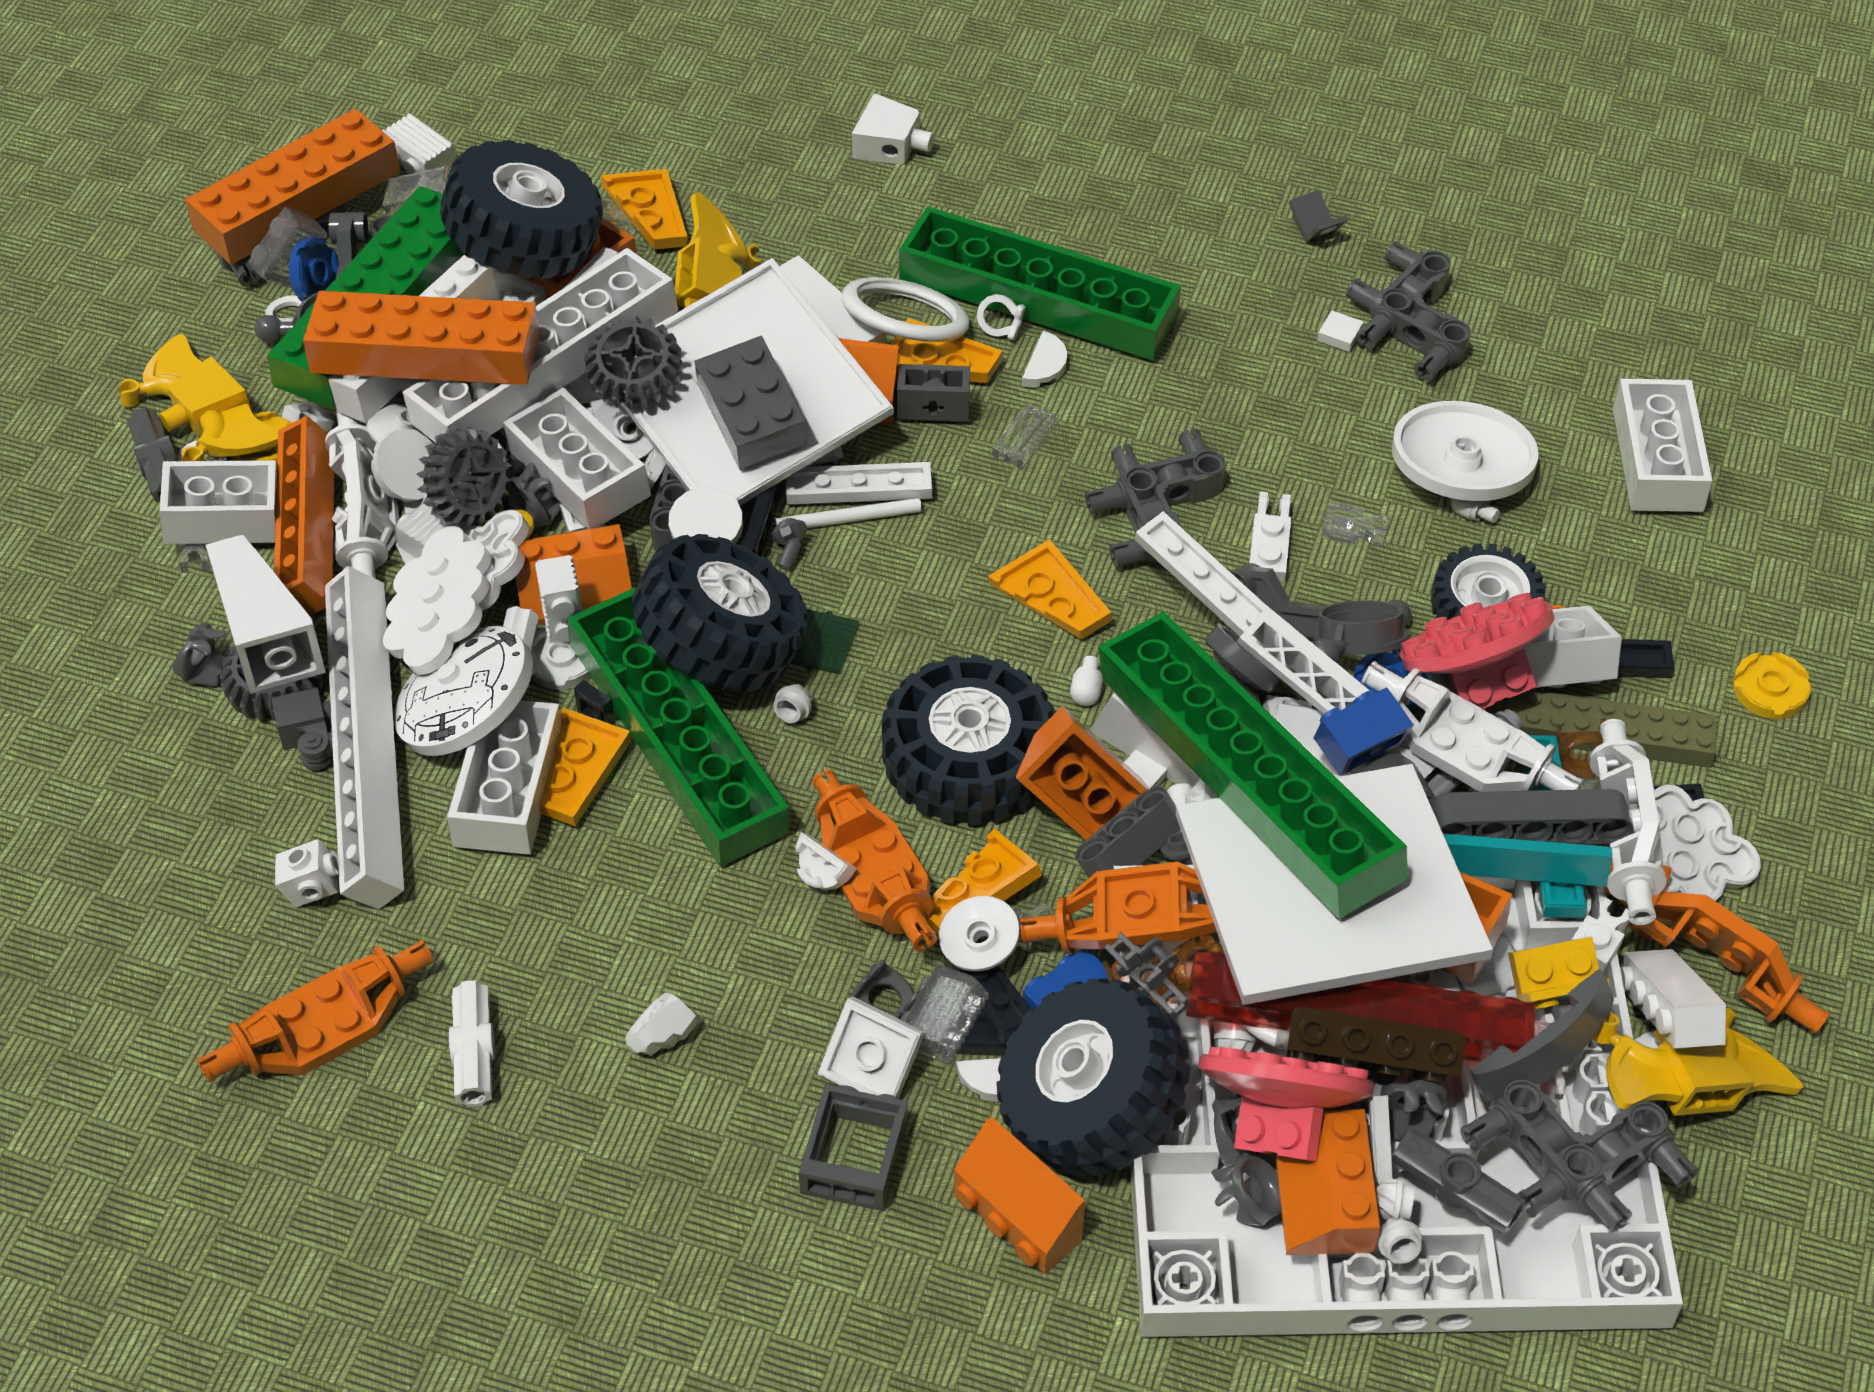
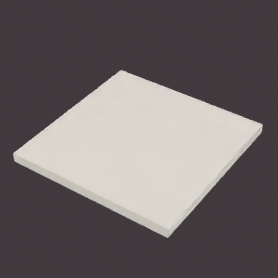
M773 258L655 325L657 327L664 324L667 332L674 334L677 344L681 347L683 370L682 373H679L678 385H672L671 396L661 394L659 404L649 400L646 410L641 406V403H634L631 411L627 407L626 402L621 404L687 491L699 487H715L728 492L737 500L739 506L894 414L891 403ZM762 335L805 420L807 444L739 470L697 384L694 361Z
M1413 764L1336 777L1407 845L1408 866L1407 880L1341 919H1338L1220 798L1176 805V817L1243 1005L1492 958L1493 948Z

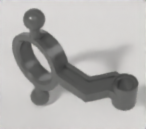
M366 212L330 213L329 215L330 240L332 244H337L338 251L336 278L357 256V243L368 242L369 224ZM318 292L309 296L300 304L292 321L281 322L273 315L260 317L255 324L257 337L263 342L273 343L280 339L281 336H285L313 305Z
M1247 563L1230 571L1240 582L1242 579L1245 586L1299 633L1304 637H1312L1313 644L1336 663L1340 659V654L1367 655L1390 652L1402 648L1401 643L1410 639L1409 630L1405 626L1410 622L1412 613L1409 605L1402 600L1396 599L1389 602L1371 600L1346 601L1328 606L1293 602L1289 600L1273 568H1264L1255 563Z

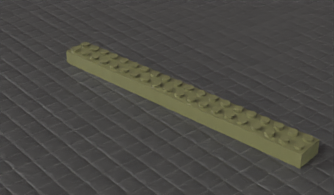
M1337 663L1351 676H1354L1356 666ZM1282 679L1271 692H1265L1252 684L1250 685L1260 696L1262 706L1267 695L1291 697L1307 701ZM1529 690L1511 698H1504L1494 702V705L1483 709L1492 715H1495L1498 711L1504 712L1506 709L1513 711L1523 723V726L1520 728L1521 731L1527 735L1556 736L1558 747L1593 751L1597 746L1603 744L1600 725L1606 720L1619 719L1626 725L1627 740L1641 745L1645 750L1646 757L1650 760L1711 768L1716 755L1717 715ZM1420 708L1412 714L1420 723L1426 711Z

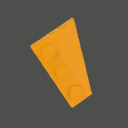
M667 169L601 175V186L654 250L687 245V233Z
M911 318L906 320L907 323L931 326ZM896 336L891 342L892 345H899L900 364L970 366V382L988 383L1003 359V350L963 336L946 342H924Z
M1050 539L988 576L991 586L1081 640L1113 621L1111 611Z
M562 708V726L560 734L556 738L555 754L552 765L549 766L540 801V810L542 815L576 826L631 743L632 738L629 730Z
M994 828L986 836L988 843L979 853L973 851L965 859L966 867L957 877L948 878L931 897L933 909L926 921L939 935V929L944 917L955 905L976 896H990L1005 901L1042 876L1039 864Z

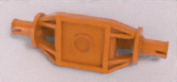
M830 769L823 770L829 780L827 783L821 773H817L813 778L812 785L822 797L815 809V817L821 825L822 844L857 868L849 881L839 887L857 918L861 921L882 926L886 932L891 934L906 933L916 951H925V947L920 941L922 937L927 946L931 948L937 941V935L926 921L933 909V900L930 897L931 884L929 876L895 822L867 800V796L861 787L854 784L841 785L835 772Z
M1180 862L1096 871L1068 897L1058 898L1055 915L1020 918V935L1023 944L1033 941L1058 939L1064 954L1073 953L1074 948L1105 949L1108 943L1112 945L1119 939L1117 935L1121 932L1134 945H1143L1154 938H1160L1163 942L1185 940L1217 931L1208 905L1192 904L1190 891L1203 894L1196 871ZM1093 903L1092 917L1073 921V913Z
M1605 887V889L1603 890V892H1605L1606 894L1608 893V894H1610L1612 897H1614L1615 899H1617L1615 896H1613V895L1610 893L1608 887ZM1664 888L1660 894L1652 896L1653 907L1656 913L1655 920L1645 925L1630 924V929L1635 931L1637 928H1640L1665 948L1682 931L1685 933L1684 937L1691 944L1698 948H1707L1718 955L1719 961L1725 967L1734 972L1746 974L1747 976L1736 996L1765 1013L1764 1019L1769 1023L1778 1015L1785 1013L1815 1034L1830 1014L1829 1011L1822 1009L1798 992V986L1803 979V975L1796 972L1792 976L1777 942L1707 895L1663 892ZM1617 899L1618 901H1620L1628 907L1627 901Z
M421 939L416 944L390 957L378 945L371 949L372 955L340 966L262 1007L239 1025H236L235 1022L228 1024L227 1027L231 1035L229 1038L230 1043L202 1058L196 1059L202 1073L209 1083L241 1064L244 1067L247 1066L254 1076L261 1072L304 1075L377 1036L397 1000L405 996L402 978L428 964L434 963L429 948L425 946V942ZM383 981L387 987L371 1004L366 992ZM275 1040L282 1052L254 1056L252 1049Z

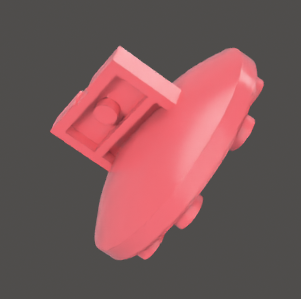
M1522 593L1509 598L1507 602L1484 608L1482 603L1467 605L1459 610L1461 615L1447 620V617L1430 620L1424 624L1426 631L1401 643L1400 658L1406 670L1412 671L1414 668H1418L1421 670V673L1447 674L1453 692L1481 709H1485L1494 705V702L1514 697L1537 687L1524 648L1538 638L1554 622L1555 616L1551 604L1544 601L1543 597L1532 599L1530 593Z
M1210 1047L1209 1054H1202L1199 1059L1198 1069L1219 1085L1241 1095L1242 1105L1239 1110L1234 1148L1267 1154L1275 1152L1279 1156L1316 1161L1323 1109L1349 1105L1373 1096L1374 1083L1372 1082L1373 1080L1368 1079L1369 1070L1325 1062H1308L1307 1060L1283 1057L1282 1055L1246 1052L1245 1050L1227 1047Z

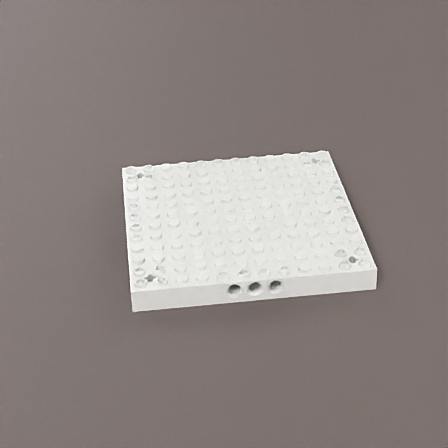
M1186 865L1195 870L1194 865ZM1114 866V869L1128 868V867H1136V866ZM1472 876L1509 892L1513 896L1507 925L1493 947L1492 958L1485 960L1472 983L1455 976L1460 992L1455 1010L1449 1017L1438 1023L1419 1025L1461 1032L1466 1038L1461 1077L1447 1075L1446 1083L1429 1081L1444 1085L1447 1099L1443 1106L1444 1113L1438 1115L1429 1138L1452 1153L1461 1152L1473 1156L1479 1162L1483 1173L1517 1194L1519 1191L1525 1190L1542 1179L1543 1176L1507 1135L1502 1134L1483 1146L1479 1151H1473L1469 1146L1475 1140L1473 1139L1466 1144L1462 1138L1461 1127L1468 1125L1489 1112V1107L1493 1102H1485L1480 1098L1470 1070L1502 1045L1515 1053L1572 1008L1568 995L1558 997L1559 1005L1534 1009L1533 1002L1518 1003L1508 953L1571 940L1587 915L1597 920L1600 904L1607 896L1603 892L1604 886L1583 885L1587 907L1585 918L1543 917L1537 881ZM1190 891L1192 904H1207L1204 894ZM1214 932L1185 940L1163 942L1161 949L1167 955L1175 954L1179 958L1176 968L1167 974L1166 978L1191 1003L1187 1009L1174 1019L1181 1029V1036L1186 1040L1189 1059L1186 1062L1190 1065L1189 1084L1185 1085L1186 1099L1182 1110L1177 1111L1173 1119L1174 1125L1168 1134L1164 1133L1155 1143L1157 1146L1147 1155H1140L1130 1165L1141 1337L1673 1328L1683 1301L1658 1168L1654 1160L1643 1162L1608 1185L1625 1207L1632 1212L1630 1219L1621 1227L1616 1223L1618 1228L1612 1232L1587 1203L1582 1204L1576 1200L1560 1199L1539 1212L1535 1217H1531L1526 1213V1210L1531 1207V1205H1528L1521 1211L1517 1221L1505 1234L1465 1208L1458 1209L1444 1205L1439 1200L1434 1188L1392 1162V1178L1403 1179V1184L1414 1185L1415 1187L1413 1208L1409 1221L1419 1228L1422 1235L1419 1255L1414 1260L1404 1264L1390 1261L1381 1254L1377 1245L1375 1253L1286 1255L1281 1212L1269 1219L1264 1226L1242 1224L1237 1221L1236 1216L1239 1203L1234 1197L1220 1207L1216 1206V1197L1222 1190L1230 1186L1232 1181L1218 1182L1211 1173L1213 1169L1231 1167L1226 1166L1222 1162L1214 1133L1212 1103L1216 1099H1228L1235 1093L1212 1080L1200 1071L1198 1066L1200 1056L1202 1054H1209L1210 1047H1216L1214 1034L1219 1031V1023L1240 1022L1230 1010L1225 997L1207 992L1208 984L1205 983L1207 977H1211L1217 944L1220 943L1218 933ZM1143 944V945H1135V946H1138V947L1141 949V948L1144 947L1146 944ZM1127 946L1120 947L1117 950L1121 957H1125L1130 952ZM1616 952L1604 970L1606 977H1609L1611 985L1609 987L1614 999L1610 1012L1620 1019L1616 1033L1622 1037L1627 1034L1633 1038L1618 954ZM1156 956L1149 960L1154 966L1161 962ZM1154 971L1145 972L1142 975L1141 981L1145 983V979ZM1117 974L1118 980L1131 984L1135 989L1140 987L1130 975L1121 977ZM1164 984L1156 993L1162 996L1167 992L1168 988ZM1359 984L1251 1003V1006L1269 1023L1289 1031L1291 1012L1296 1007L1351 1014L1357 1003ZM1150 996L1149 998L1157 1004V1002ZM1172 997L1168 1000L1167 1004L1172 1009H1175L1180 1005L1181 1001L1177 997ZM1378 1001V1007L1373 1018L1411 1024L1394 1017ZM1256 1038V1044L1253 1045L1250 1052H1263L1285 1057L1286 1050L1278 1049ZM1592 1039L1567 1065L1536 1084L1557 1106L1556 1112L1575 1133L1580 1132L1582 1135L1586 1133L1592 1135L1610 1124L1613 1116L1622 1111L1612 1096L1606 1077V1060L1615 1047L1612 1044H1600ZM1317 1055L1316 1063H1327L1328 1056ZM1360 1062V1069L1369 1070L1368 1079L1373 1080V1096H1380L1381 1088L1385 1085L1395 1083L1408 1084L1412 1081L1421 1080L1412 1078L1413 1069L1404 1068L1403 1076L1372 1072L1370 1071V1062ZM1368 1098L1349 1105L1323 1110L1365 1109V1113H1369V1106L1366 1103ZM1513 1105L1520 1110H1527L1523 1106ZM1638 1127L1641 1131L1650 1132L1646 1128ZM1390 1134L1392 1160L1393 1153L1397 1149L1402 1138L1399 1140H1395L1392 1138ZM1260 1152L1257 1155L1277 1171L1275 1152L1273 1154ZM1570 1169L1575 1174L1584 1175L1579 1170ZM1246 1173L1243 1175L1245 1182L1250 1178ZM1451 1178L1454 1182L1461 1184L1466 1183L1464 1180L1460 1178ZM1374 1181L1375 1189L1379 1185L1376 1181ZM1379 1215L1380 1226L1387 1223L1388 1220ZM1180 1284L1188 1285L1187 1290L1180 1289Z

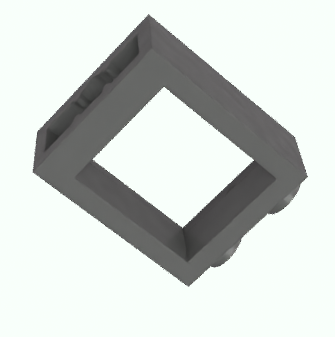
M825 1084L799 1170L800 1194L884 1211L908 1124V1102L890 1094L874 1095L860 1092L847 1085L836 1087ZM833 1117L891 1129L879 1174L821 1162Z

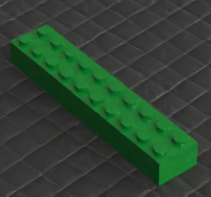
M1164 611L1098 646L1102 679L1338 919L1408 879L1407 845Z

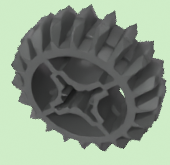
M636 315L633 322L627 323L622 317L620 325L615 326L608 322L606 326L607 332L597 330L596 340L589 341L588 352L584 356L586 378L590 381L592 390H594V393L599 392L600 398L604 402L612 399V403L616 408L623 402H626L630 411L634 403H641V406L646 410L649 400L659 404L661 394L671 396L672 385H678L680 380L679 373H682L683 370L682 351L679 344H677L676 337L673 333L667 332L664 324L655 327V322L652 318L645 323H641V319Z
M472 427L450 428L446 430V434L434 436L435 444L430 443L425 446L429 456L419 459L424 465V471L416 474L423 478L424 484L417 490L427 494L422 503L427 507H432L431 515L441 518L445 524L464 528L472 525L479 526L484 524V520H490L495 516L494 510L504 508L501 497L505 498L510 495L506 491L505 485L513 481L510 477L506 476V470L512 465L508 462H503L507 451L497 448L499 440L494 437H488V432L476 430Z
M235 646L230 647L229 656L223 658L220 680L224 695L230 701L235 711L241 710L246 718L255 715L260 722L267 716H271L276 722L271 698L318 688V692L323 691V679H325L326 673L250 694Z

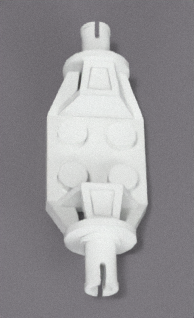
M336 409L338 427H335L326 435L325 448L329 452L330 468L347 484L345 500L348 505V514L335 526L338 542L336 561L344 569L350 566L375 578V569L385 563L388 559V551L397 541L395 531L399 521L397 498L386 495L375 481L371 470V460L374 459L373 450L376 443L370 437L367 427L360 425L359 420L339 413Z
M1373 661L1365 672L1362 683L1377 691L1387 687L1414 724L1406 738L1411 752L1479 792L1532 791L1539 784L1550 790L1580 789L1583 779L1552 763V756L1556 749L1554 745L1549 744L1545 748L1520 729H1516L1456 695L1446 687L1421 677L1420 669L1414 668L1408 676L1402 678L1382 667L1376 661ZM1410 700L1426 711L1420 723L1406 707ZM1510 759L1531 767L1529 774L1503 771Z
M1610 719L1600 725L1603 744L1597 746L1592 751L1589 764L1592 772L1600 778L1601 789L1618 790L1624 795L1629 806L1634 833L1610 844V847H1612L1613 871L1608 875L1607 886L1613 896L1627 901L1629 921L1636 925H1645L1653 922L1656 918L1652 896L1660 894L1667 882L1663 869L1660 826L1650 764L1644 748L1637 742L1627 740L1625 723L1619 719Z

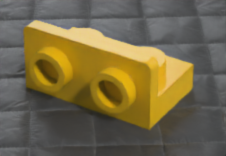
M1592 936L1508 953L1518 1003L1533 1002L1534 1009L1559 1005V996L1568 995L1567 993L1599 969Z

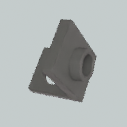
M1320 190L1289 201L1290 208L1306 243L1335 233L1348 221L1347 215L1332 220Z

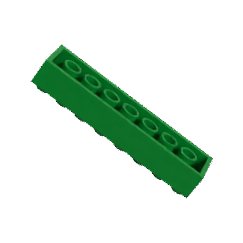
M419 186L325 291L420 296L463 255L468 256V254L463 253L458 248L455 240L452 241L449 238L441 220L440 209L443 193ZM314 302L267 354L273 387L335 409L336 404L328 380L333 374L310 373L303 343Z
M929 206L926 207L899 249L900 280L917 283L978 305L988 296L995 294L1005 295L1012 299L1017 307L1020 304L1026 306L1022 319L1150 360H1154L1179 315L1181 285ZM993 302L987 306V308L1014 316L1008 307L1001 302Z
M634 587L568 617L570 646L600 691L612 698L613 710L625 728L630 731L632 738L721 867L788 834L789 806L704 685L699 683L697 679L690 676L686 677L676 671L677 668L669 662L665 663L656 655L655 649L652 646H648L644 641L642 631L637 628L634 621L632 608Z

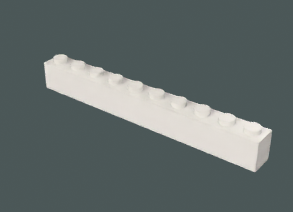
M347 566L325 585L340 895L379 910L404 891L389 651L383 645V636L387 629L385 587L383 582Z

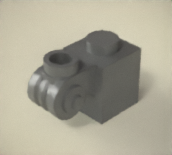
M318 688L271 698L277 729L284 751L298 748L302 763L308 770L316 771L326 768L331 763L333 756L332 731L328 732L327 725L331 724L329 701L321 702Z

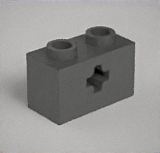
M899 364L897 386L898 419L968 422L970 366Z

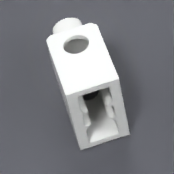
M873 94L852 132V158L902 165L906 163L913 149L930 152L934 143V133L920 130V112L917 109L881 95Z

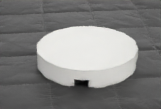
M403 428L386 434L376 443L373 450L375 451L374 459L371 460V470L376 483L386 495L409 503L423 499L427 495L417 490L424 483L423 478L416 474L424 471V465L419 459L429 456L425 446L432 442L428 437L416 430Z
M699 487L685 492L675 500L669 511L668 525L673 539L687 534L690 537L696 534H707L713 538L722 537L729 539L730 542L736 544L743 529V515L737 500L728 492L715 487Z
M546 627L535 632L532 650L537 664L531 679L536 684L547 689L565 690L575 688L582 680L588 681L591 678L571 648L570 642H549Z

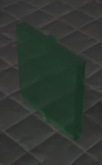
M806 609L808 621L807 634L790 664L806 667L808 671L817 669L840 675L859 626V620L833 615L831 611L823 613Z

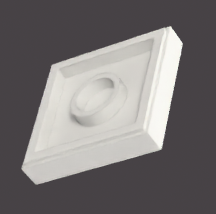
M853 996L849 997L829 1043L818 1075L838 1085L851 1086L860 1092L874 1095L890 1094L899 1098L925 1032Z

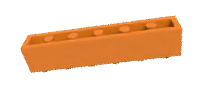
M305 416L278 430L274 573L307 614L311 616L326 608L325 585L333 579L332 517L334 515V471L329 466V452L325 448V437L328 433L308 416Z

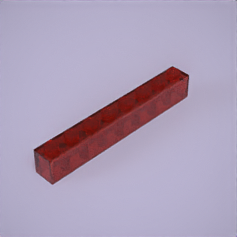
M1196 951L1188 992V1000L1191 1005L1186 1009V1016L1287 1032L1289 1031L1291 1012L1296 1007L1457 1031L1464 1034L1466 1038L1464 1059L1482 1062L1502 1045L1515 1053L1534 1038L1535 1003L1523 1002L1515 997L1497 998L1484 996L1470 990L1458 992L1439 989L1430 984L1413 985L1400 983L1389 978L1243 1005L1226 956L1217 951L1206 953Z

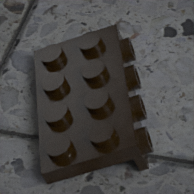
M1296 1007L1291 1012L1289 1031L1277 1030L1275 1047L1286 1049L1285 1057L1316 1063L1317 1055L1320 1054L1328 1056L1327 1063L1360 1069L1361 1061L1370 1062V1071L1403 1076L1404 1068L1413 1069L1412 1078L1446 1083L1447 1075L1461 1077L1466 1038L1464 1034L1457 1031Z

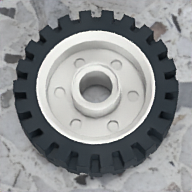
M1482 543L1473 544L1472 551L1467 546L1459 548L1458 554L1454 551L1451 552L1447 560L1443 559L1439 569H1437L1431 594L1433 615L1437 614L1436 618L1447 617V620L1461 615L1459 610L1467 605L1482 603L1484 608L1507 602L1509 598L1522 593H1530L1532 599L1543 597L1545 600L1546 588L1545 583H1542L1543 576L1540 571L1535 572L1536 565L1532 561L1524 564L1525 555L1518 552L1513 557L1511 556L1512 549L1504 546L1502 552L1497 551V544L1489 543L1487 550H1483Z

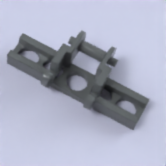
M1121 932L1117 935L1119 939L1112 945L1108 943L1105 946L1107 952L1119 963L1115 968L1116 973L1121 977L1130 975L1140 985L1137 989H1140L1148 997L1151 996L1174 1020L1191 1005L1189 1000L1166 978V975L1176 968L1179 962L1178 956L1175 954L1167 955L1161 949L1163 941L1160 938L1152 939L1140 949ZM1126 945L1130 952L1125 957H1121L1117 950L1121 946ZM1154 956L1161 961L1156 966L1149 961ZM1154 971L1145 979V983L1141 981L1142 975L1145 972ZM1165 984L1168 990L1164 995L1159 996L1156 991ZM1172 997H1177L1181 1001L1180 1005L1175 1009H1172L1167 1004L1168 1000Z

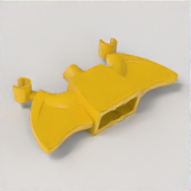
M700 192L694 193L690 199L694 219V232L691 241L678 251L674 290L677 306L684 309L742 276V269L737 263H740L744 269L750 271L762 262L761 258L756 259L753 257L759 251L758 245L750 244L745 248L743 241L727 218Z
M178 334L170 339L154 354L145 367L143 383L139 384L133 379H124L119 386L121 405L125 407L136 406L139 403L140 394L146 393L147 396L165 395L170 397L173 406L159 413L163 426L168 432H172L187 424L200 437L195 447L183 449L182 461H205V454L216 457L245 455L278 445V430L263 423L253 415L245 389L212 356L203 362L197 359L191 351L187 338L183 334Z
M1730 1008L1726 1009L1725 1045L1674 1048L1656 1029L1654 1036L1660 1045L1657 1049L1650 1048L1637 1042L1627 1034L1622 1037L1616 1033L1620 1019L1611 1012H1609L1604 1024L1593 1038L1597 1043L1615 1046L1606 1060V1077L1612 1096L1617 1106L1622 1110H1626L1640 1102L1665 1100L1674 1116L1732 1111L1747 1094L1755 1091H1772L1798 1095L1803 1088V1084L1770 1053L1746 1036L1729 1028L1736 1016L1735 1012Z

